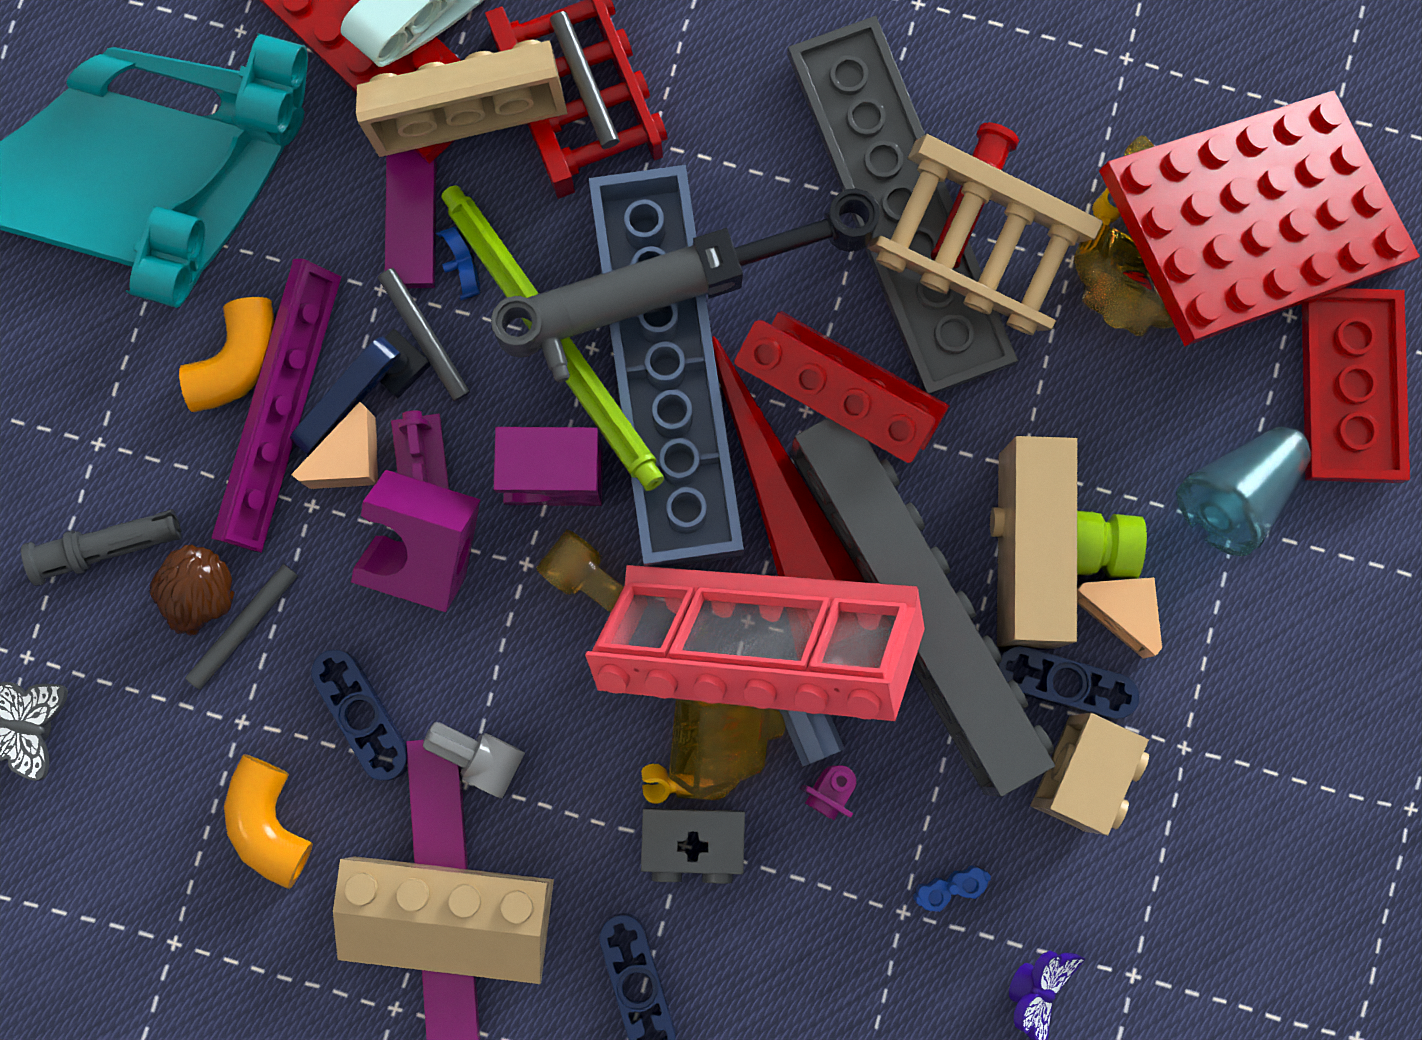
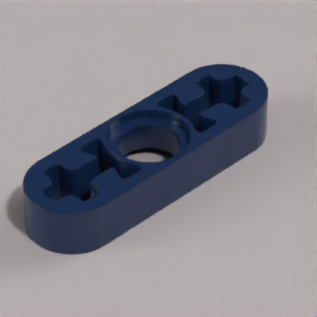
M383 336L373 341L296 427L290 439L309 456L348 413L367 397L396 364L401 353Z
M1014 647L1000 654L1002 662L998 663L997 666L1007 682L1013 680V673L1006 670V664L1017 661L1019 656L1024 658V667L1035 671L1043 670L1042 662L1049 664L1042 677V691L1035 688L1040 679L1030 676L1019 679L1017 684L1025 696L1081 712L1093 713L1106 719L1125 718L1131 715L1139 704V690L1134 681L1125 675L1027 647ZM1061 669L1073 671L1079 679V689L1070 698L1059 695L1053 686V678ZM1090 675L1097 678L1092 685L1095 688L1107 690L1112 689L1115 683L1118 684L1119 693L1126 696L1125 703L1117 704L1111 710L1109 709L1110 700L1093 695L1089 697L1090 705L1085 704L1084 700L1091 689Z
M328 650L321 653L312 665V680L362 768L371 778L380 781L394 780L400 777L408 768L406 743L359 662L353 655L341 650ZM332 660L336 664H347L348 669L343 672L342 676L349 688L354 689L358 683L362 688L361 692L351 693L344 697L339 704L335 697L344 695V691L336 681L326 682L325 676L330 672L328 663ZM364 700L373 707L374 719L369 727L357 730L348 721V710L355 702ZM382 726L385 727L387 734L377 736L385 749L395 748L398 753L392 759L395 768L391 771L386 766H375L374 760L379 757V752L373 742L366 743L364 747L360 742L361 738L376 734Z
M620 913L610 917L601 929L599 941L628 1040H639L640 1037L645 1035V1024L642 1015L633 1021L630 1012L646 1011L656 1003L659 1004L661 1012H651L655 1029L657 1031H666L667 1036L661 1040H676L675 1026L642 922L637 917L627 913ZM623 923L626 931L635 930L637 933V937L630 942L633 958L643 953L646 963L634 962L617 971L615 962H624L625 957L622 947L619 944L611 945L609 937L615 934V925ZM635 972L647 975L653 985L651 995L646 1000L640 1002L630 1000L623 990L625 978Z

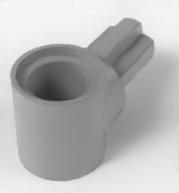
M440 722L433 723L423 741V748L462 767L461 776H463L462 779L499 798H503L525 755V752L487 733L479 735L475 740Z

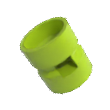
M1077 510V575L1089 576L1097 573L1102 568L1105 575L1109 578L1138 579L1143 569L1146 554L1147 532L1144 518L1141 516L1113 514L1105 522L1101 513Z

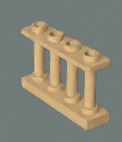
M929 134L916 140L907 159L919 164L917 171L921 174L891 240L883 236L875 237L870 241L867 249L877 253L876 261L891 270L903 273L906 267L922 275L920 283L930 289L947 294L949 289L966 296L963 303L976 311L990 315L993 309L1009 317L1006 324L1015 330L1028 335H1034L1036 330H1052L1056 320L1040 313L1039 310L1068 247L1075 246L1076 242L1081 243L1095 239L1103 221ZM947 178L963 186L961 193L964 194V197L936 259L933 261L908 248L938 182H944ZM989 200H992L1006 207L1004 213L1008 217L980 279L976 282L952 269L982 203L987 204ZM1034 221L1049 228L1047 235L1051 239L1020 303L997 292L996 289L1026 224L1031 225Z

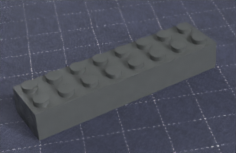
M826 418L795 435L790 456L865 583L918 587L925 630L912 670L983 794L1002 797L1055 767L1054 762L1049 754L1054 752L1052 742L1040 725L1032 726L1023 711L1024 708L1028 707V702L1022 690L1014 680L1007 682L997 666L998 663L1002 662V658L996 645L988 635L981 637L971 620L976 617V613L970 600L962 590L955 593L946 577L951 572L950 567L939 548L934 546L930 549L920 532L925 529V525L915 506L911 502L905 505L895 489V487L900 485V482L887 459L879 461L870 446V441ZM886 615L893 628L897 616Z

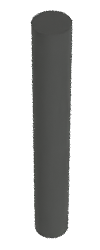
M558 12L550 17V22L602 149L614 147L620 140L567 12Z
M390 268L377 277L453 401H458L468 395L470 390L396 270Z
M283 563L187 674L185 679L201 690L299 575Z

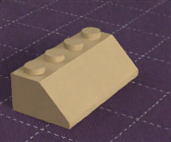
M526 40L517 43L510 50L497 53L478 51L468 55L465 60L449 64L431 62L420 66L417 71L401 75L383 73L372 77L370 82L357 85V120L379 157L568 114L550 40L544 42Z
M356 856L340 859L333 907L337 958L341 961L540 984L554 879Z

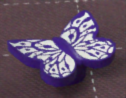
M1049 950L1038 958L1035 965L1030 963L1021 965L1016 971L1009 988V998L1018 1003L1014 1011L1015 1028L1026 1033L1030 1040H1048L1052 1002L1056 999L1057 992L1084 963L1085 958L1075 953H1062L1059 955Z

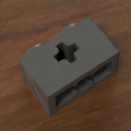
M644 808L642 818L641 872H652L651 881L682 882V873H702L703 883H732L733 874L744 873L745 811ZM692 831L698 832L699 841L708 842V850L699 851L698 859L694 860L688 859L686 850L678 849V841H686L688 832Z

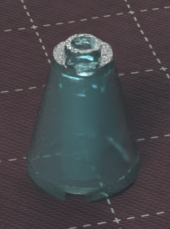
M1275 427L1189 474L1176 491L1178 506L1185 520L1192 528L1199 523L1209 533L1204 540L1211 546L1229 555L1241 557L1249 555L1264 542L1311 461L1309 443L1305 436L1295 429Z

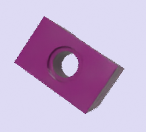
M495 427L494 491L496 493H504L503 503L505 505L602 506L603 444L598 428Z
M385 470L363 500L361 516L369 522L381 523L393 529L402 538L403 542L394 541L386 536H375L354 566L351 583L447 612L466 579L481 499Z

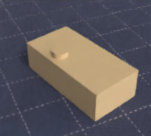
M1016 436L999 453L998 508L993 507L990 515L991 537H998L997 647L1021 646L1056 649L1077 642V438Z

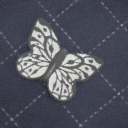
M4 681L0 683V762L8 760L9 768L26 779L40 781L47 776L50 759L45 740L51 731V721L58 715L67 700L68 690L65 686L59 684H35L28 687L25 691L16 683Z

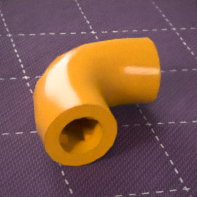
M246 297L226 303L223 306L227 336L222 350L216 356L207 360L180 366V386L185 403L191 412L218 408L244 397L256 386L275 323L270 299Z
M243 754L231 778L224 804L227 836L244 863L264 878L290 889L306 865L313 843L288 832L280 825L276 818L275 806L277 798L289 774L268 762Z

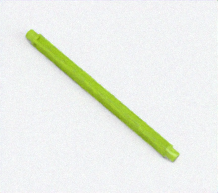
M457 185L447 188L442 193L441 198L448 207V215L459 228L507 298L512 296L528 298L538 295L539 293L478 209L473 199L465 196ZM521 318L530 330L532 322L528 319ZM570 337L561 340L570 374L569 379L565 382L628 470L631 477L637 478L646 491L657 488L665 478L655 465L657 462L656 458L647 448Z

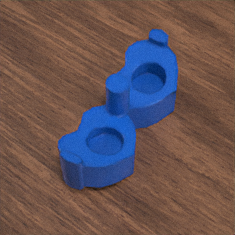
M454 226L436 233L439 238L443 237L456 258L442 264L445 273L459 269L463 293L460 295V300L462 301L480 294V282L476 265L469 248L458 233L457 228Z
M971 865L965 871H954L947 880L935 878L928 884H919L916 887V892L913 894V899L925 910L941 912L949 903L951 895L958 894L962 897L973 899L979 897L987 888L991 876L985 869Z

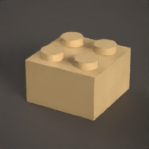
M1093 713L1069 716L1051 757L1055 767L1044 773L1030 806L1084 832L1108 836L1111 828L1118 829L1126 816L1129 802L1124 797L1131 781L1137 782L1146 769L1149 754L1144 752L1149 739Z

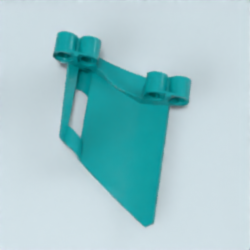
M257 33L258 37L252 46L246 67L241 66L240 71L117 47L107 48L103 54L86 60L69 75L66 82L68 86L66 91L27 123L0 141V230L131 266L130 291L126 290L129 295L175 308L180 307L198 281L203 270L215 258L244 219L274 169L284 147L295 138L302 126L305 114L302 105L308 65L307 48L301 44ZM129 69H139L211 89L219 95L221 106L211 115L198 116L110 92L108 86L121 73Z

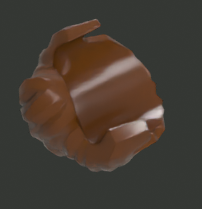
M192 544L184 545L182 548L172 551L157 570L149 585L150 595L154 603L157 604L162 617L167 620L170 629L175 630L177 634L186 633L189 636L198 634L205 622L208 623L211 619L227 615L235 595L234 591L231 590L230 592L232 577L225 562L221 561L219 556L210 549L195 547Z

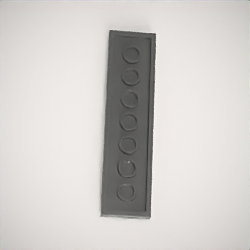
M873 16L789 46L787 56L842 192L846 189L857 188L865 190L874 196L879 205L880 216L873 238L883 236L891 240L921 174L917 171L919 164L907 158L915 141L923 137L925 133L877 16ZM938 182L908 248L933 260L930 256L931 252L936 246L953 207V201L945 182ZM851 213L857 228L865 225L859 215ZM968 242L961 258L960 266L952 270L978 282L982 272L970 242ZM868 245L865 247L923 391L930 395H935L1011 367L1017 363L1018 359L997 311L992 309L990 315L984 314L965 305L963 302L966 296L949 289L947 294L930 289L920 283L922 275L906 267L903 273L891 270L876 261L878 254L867 249Z

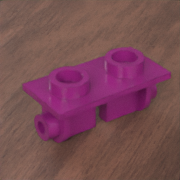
M414 410L402 413L403 419L391 420L397 473L449 489L440 414L422 416V411Z
M841 765L829 766L822 771L813 788L807 785L800 787L802 791L809 794L805 804L829 819L835 821L839 813L849 818L852 817L853 813L844 808L856 786V777L850 768Z

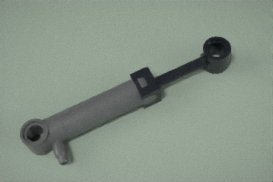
M857 188L846 189L834 198L830 211L824 214V219L734 248L728 229L723 228L693 238V245L528 298L522 296L508 297L500 301L493 310L491 317L492 330L502 350L511 356L518 358L529 357L538 352L542 347L548 368L552 371L554 380L558 383L564 382L569 379L570 374L561 340L706 293L708 299L741 289L743 279L741 266L829 239L831 244L839 250L846 252L859 251L866 247L873 238L880 216L879 205L874 196L865 190ZM845 213H855L863 219L865 225L860 228H849L842 223L840 216ZM516 318L528 319L532 322L531 329L523 336H511L506 333V329L512 320Z

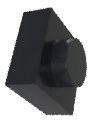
M393 329L385 339L401 353V356L380 383L398 399L431 364L396 329Z

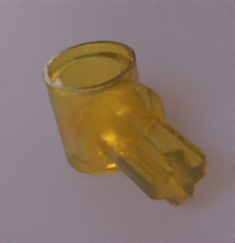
M569 529L564 531L536 567L537 571L559 590L568 595L572 593L575 595L580 589L609 613H611L624 588L623 585L598 567L602 561L600 553Z

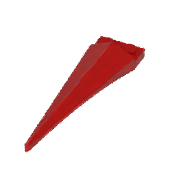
M713 336L712 342L717 375L744 453L778 576L865 582L721 344ZM786 607L798 661H801L814 625L809 620L807 609ZM840 611L822 663L879 668L890 637L889 630L892 628L886 615L882 616L878 630L868 632L859 626L856 613Z

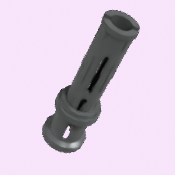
M169 509L152 516L117 524L95 532L81 534L79 531L71 530L65 532L63 538L43 544L24 543L21 546L22 562L30 582L34 586H40L45 584L46 578L71 571L79 575L86 573L87 569L91 568V564L101 560L118 557L161 543L182 539L181 527L175 511Z

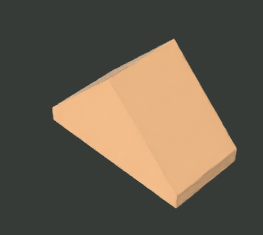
M359 402L291 475L309 489L375 485L378 481L376 417Z
M1154 577L1085 582L1077 586V604L1144 659L1156 656L1162 649Z

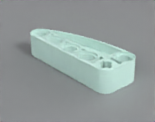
M360 0L345 16L341 25V34L377 66L384 67L408 55L441 34L484 0Z

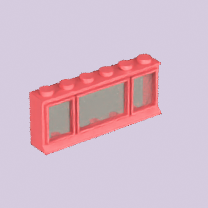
M627 565L625 586L592 651H587L585 656L598 691H607L615 694L626 693L655 696L664 699L674 698L703 701L712 704L742 705L760 709L771 708L810 714H829L860 719L896 721L925 627L917 586Z

